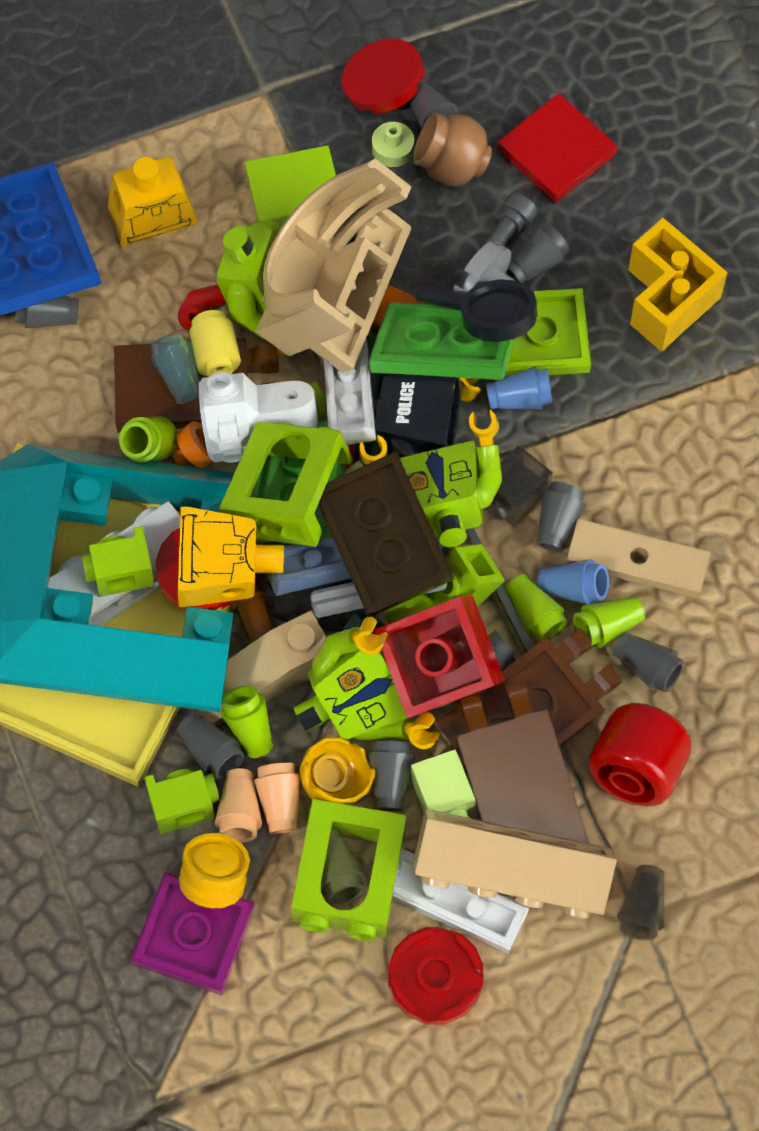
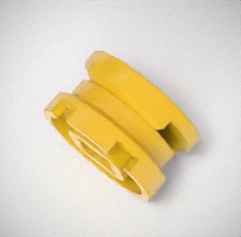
M205 833L194 837L186 844L179 875L180 890L186 898L199 906L207 908H225L235 904L243 896L247 880L246 875L250 864L248 851L243 844L231 836L220 833Z

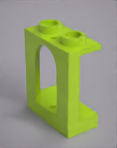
M257 422L219 507L220 512L255 520L257 540L317 547L322 535L321 527L314 514L335 463L351 464L352 456L341 431L329 427L295 426L284 422L276 424ZM268 455L306 459L289 501L250 497Z
M312 799L291 906L292 922L300 923V928L315 933H326L328 928L347 931L348 937L360 941H375L376 936L386 938L401 848L403 847L406 833L407 815ZM331 829L339 830L342 837L377 843L367 896L358 907L351 910H338L331 907L321 894V881Z

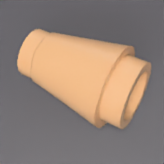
M275 763L258 767V778L254 780L266 822L269 826V834L297 831L300 774H296L295 764Z
M237 768L229 770L225 774L215 826L219 829L220 834L231 836L241 843L252 841L257 837V830L261 828L262 820L254 783V774L247 769Z

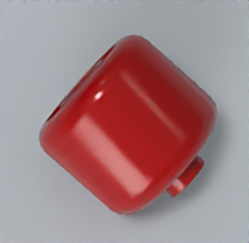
M629 703L619 706L608 717L589 756L590 774L603 790L620 801L644 807L663 804L673 793L690 757L691 738L685 727L674 716L660 708L642 703Z

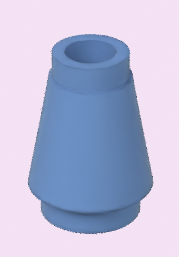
M536 366L504 377V380L486 383L490 409L543 410L542 405L553 403L547 368L536 370Z
M593 559L550 568H541L538 573L537 586L551 597L583 604H593L606 598L609 589V575L604 564H597Z

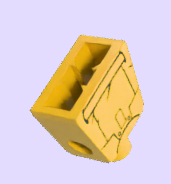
M142 157L134 163L133 167L117 171L112 175L107 209L121 247L199 224L185 184L171 157L157 160L151 157Z
M181 507L178 576L179 607L248 599L254 596L255 573H283L284 545H256V521L252 518L192 507Z

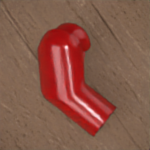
M215 284L195 289L187 294L178 311V321L184 329L190 331L192 320L199 313L226 305L219 285Z

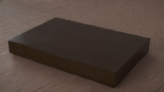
M397 451L327 482L318 506L368 617L375 616L454 580V576Z

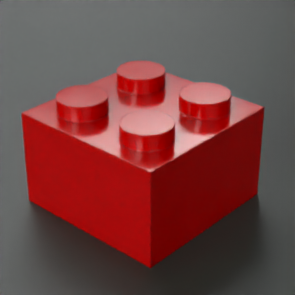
M473 594L456 597L374 629L376 635H381L384 632L388 634L381 650L407 719L505 682Z

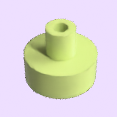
M387 122L380 125L374 131L372 136V154L387 167H399L406 164L412 158L414 153V135L409 127L399 122Z

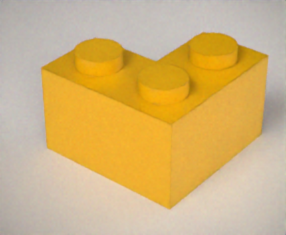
M664 218L660 219L632 246L628 270L648 288L634 300L630 325L662 352L722 296L728 272Z

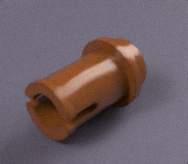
M255 585L253 597L235 600L231 605L232 609L240 614L250 644L274 629L265 605L267 595L265 592L260 591L257 585Z

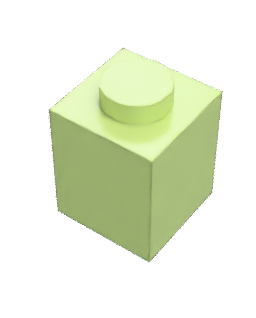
M456 749L411 765L410 780L423 814L425 809L467 818L474 815L476 799Z

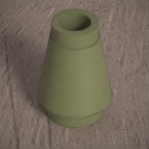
M331 829L321 881V894L327 896L331 904H344L357 899L364 893L363 883L366 876L341 837L340 831Z

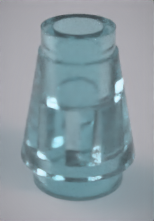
M183 334L168 335L154 342L151 345L153 355L150 357V360L171 394L175 397L176 403H186L198 398L199 380L192 343L186 341Z

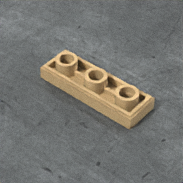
M577 519L566 564L593 559L597 564H604L608 570V575L611 577L699 599L711 552ZM640 558L644 561V563L637 564L634 563L631 559Z

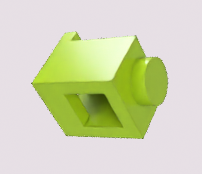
M143 526L134 527L135 536L125 538L120 535L105 537L97 544L89 545V554L81 555L86 582L96 581L99 597L154 586Z
M482 544L458 546L449 552L450 556L446 559L454 580L447 582V587L444 590L430 593L429 597L438 605L459 596L473 594L478 607L505 582V579Z
M181 769L169 773L164 777V781L157 783L153 774L144 777L160 835L215 819L212 803L220 801L213 774L204 776L202 770L192 772L190 769Z

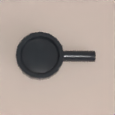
M498 279L486 281L472 287L466 294L420 284L416 290V301L461 311L464 329L471 336L483 341L501 342L520 337L535 325L538 317L537 301L534 292L527 285L515 280Z

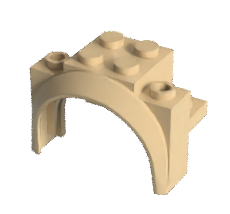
M374 158L329 179L304 199L286 220L268 252L263 271L264 294L261 299L266 308L255 332L288 356L310 348L343 373L354 369L412 228L389 210L388 207L407 199L411 186ZM358 232L355 241L346 245L351 240V238Z

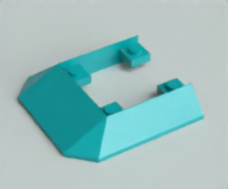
M27 444L0 460V683L220 712L233 613L187 607L183 637L89 625L93 594L48 588L60 520L106 526L110 498L159 505L169 501L173 507H192L221 513L219 507L235 472L155 461L135 462L127 457Z

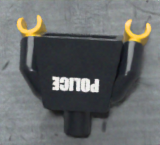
M406 374L385 375L382 381L380 399L373 398L376 435H380L386 441L387 454L389 455L397 451L399 458L454 445L461 400L472 401L480 393L481 389L479 387L470 385L475 384L478 379Z

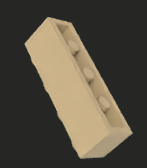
M425 809L412 864L414 875L422 876L421 882L430 886L448 888L450 883L468 886V891L477 896L495 898L497 893L515 896V902L524 906L542 908L543 903L562 906L561 911L568 915L589 918L590 912L604 915L617 858L611 848Z

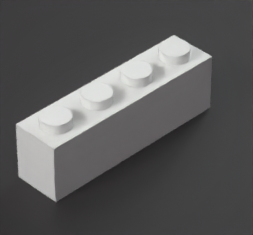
M168 501L159 508L150 507L143 511L136 518L135 523L122 532L114 531L105 536L120 535L125 538L135 536L134 527L143 526L154 586L99 597L96 581L86 582L82 557L75 556L66 561L60 567L58 573L49 579L48 588L93 594L89 625H104L161 587L157 581L155 561L160 545L172 531L180 528L181 516Z

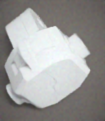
M225 372L212 374L207 378H202L199 382L202 427L207 453L213 462L224 461L234 463L240 461L257 422L275 424L284 422L295 426L314 428L318 424L314 390L305 382L285 381L255 385L244 373L228 374Z

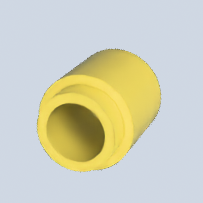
M208 310L196 315L192 320L189 335L198 372L204 376H211L219 372L232 374L241 363L232 322L227 319L225 313L218 310Z

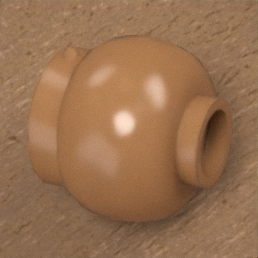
M434 112L428 117L419 134L413 162L415 165L425 168L429 177L442 185L450 187L462 186L467 184L473 177L480 178L483 175L491 158L492 147L487 144V135L483 126L474 118L459 113L445 116Z

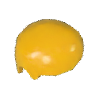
M341 737L322 738L305 751L299 770L301 783L311 799L352 805L363 798L369 792L375 778V769L370 767L364 748L350 743Z

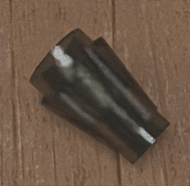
M640 865L637 867L636 874L617 914V918L621 922L620 931L626 936L638 940H653L658 936V931L664 928L665 872L662 869L653 865Z

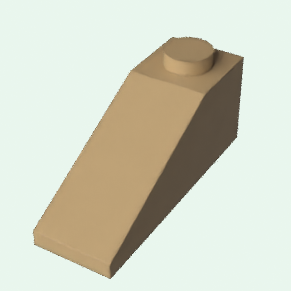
M312 610L268 631L228 659L222 698L234 688L249 685L255 687L258 693L264 695L265 701H269L309 681L307 673L312 668V661L326 639ZM200 710L203 718L215 726L225 722L220 712Z

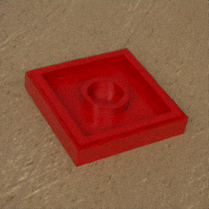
M560 93L556 94L497 143V150L555 204L617 154L618 146Z

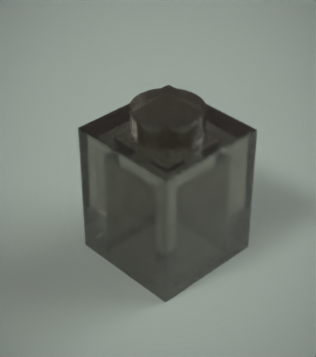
M519 445L500 463L502 483L491 505L485 508L491 516L500 521L505 519L513 527L539 503L543 497V491L549 490L553 473Z

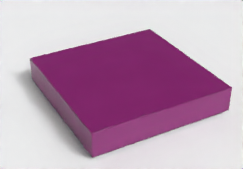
M164 872L130 962L134 966L222 995L254 911L255 903L240 898L235 904L225 908L199 906L187 899L182 893L179 885V876Z

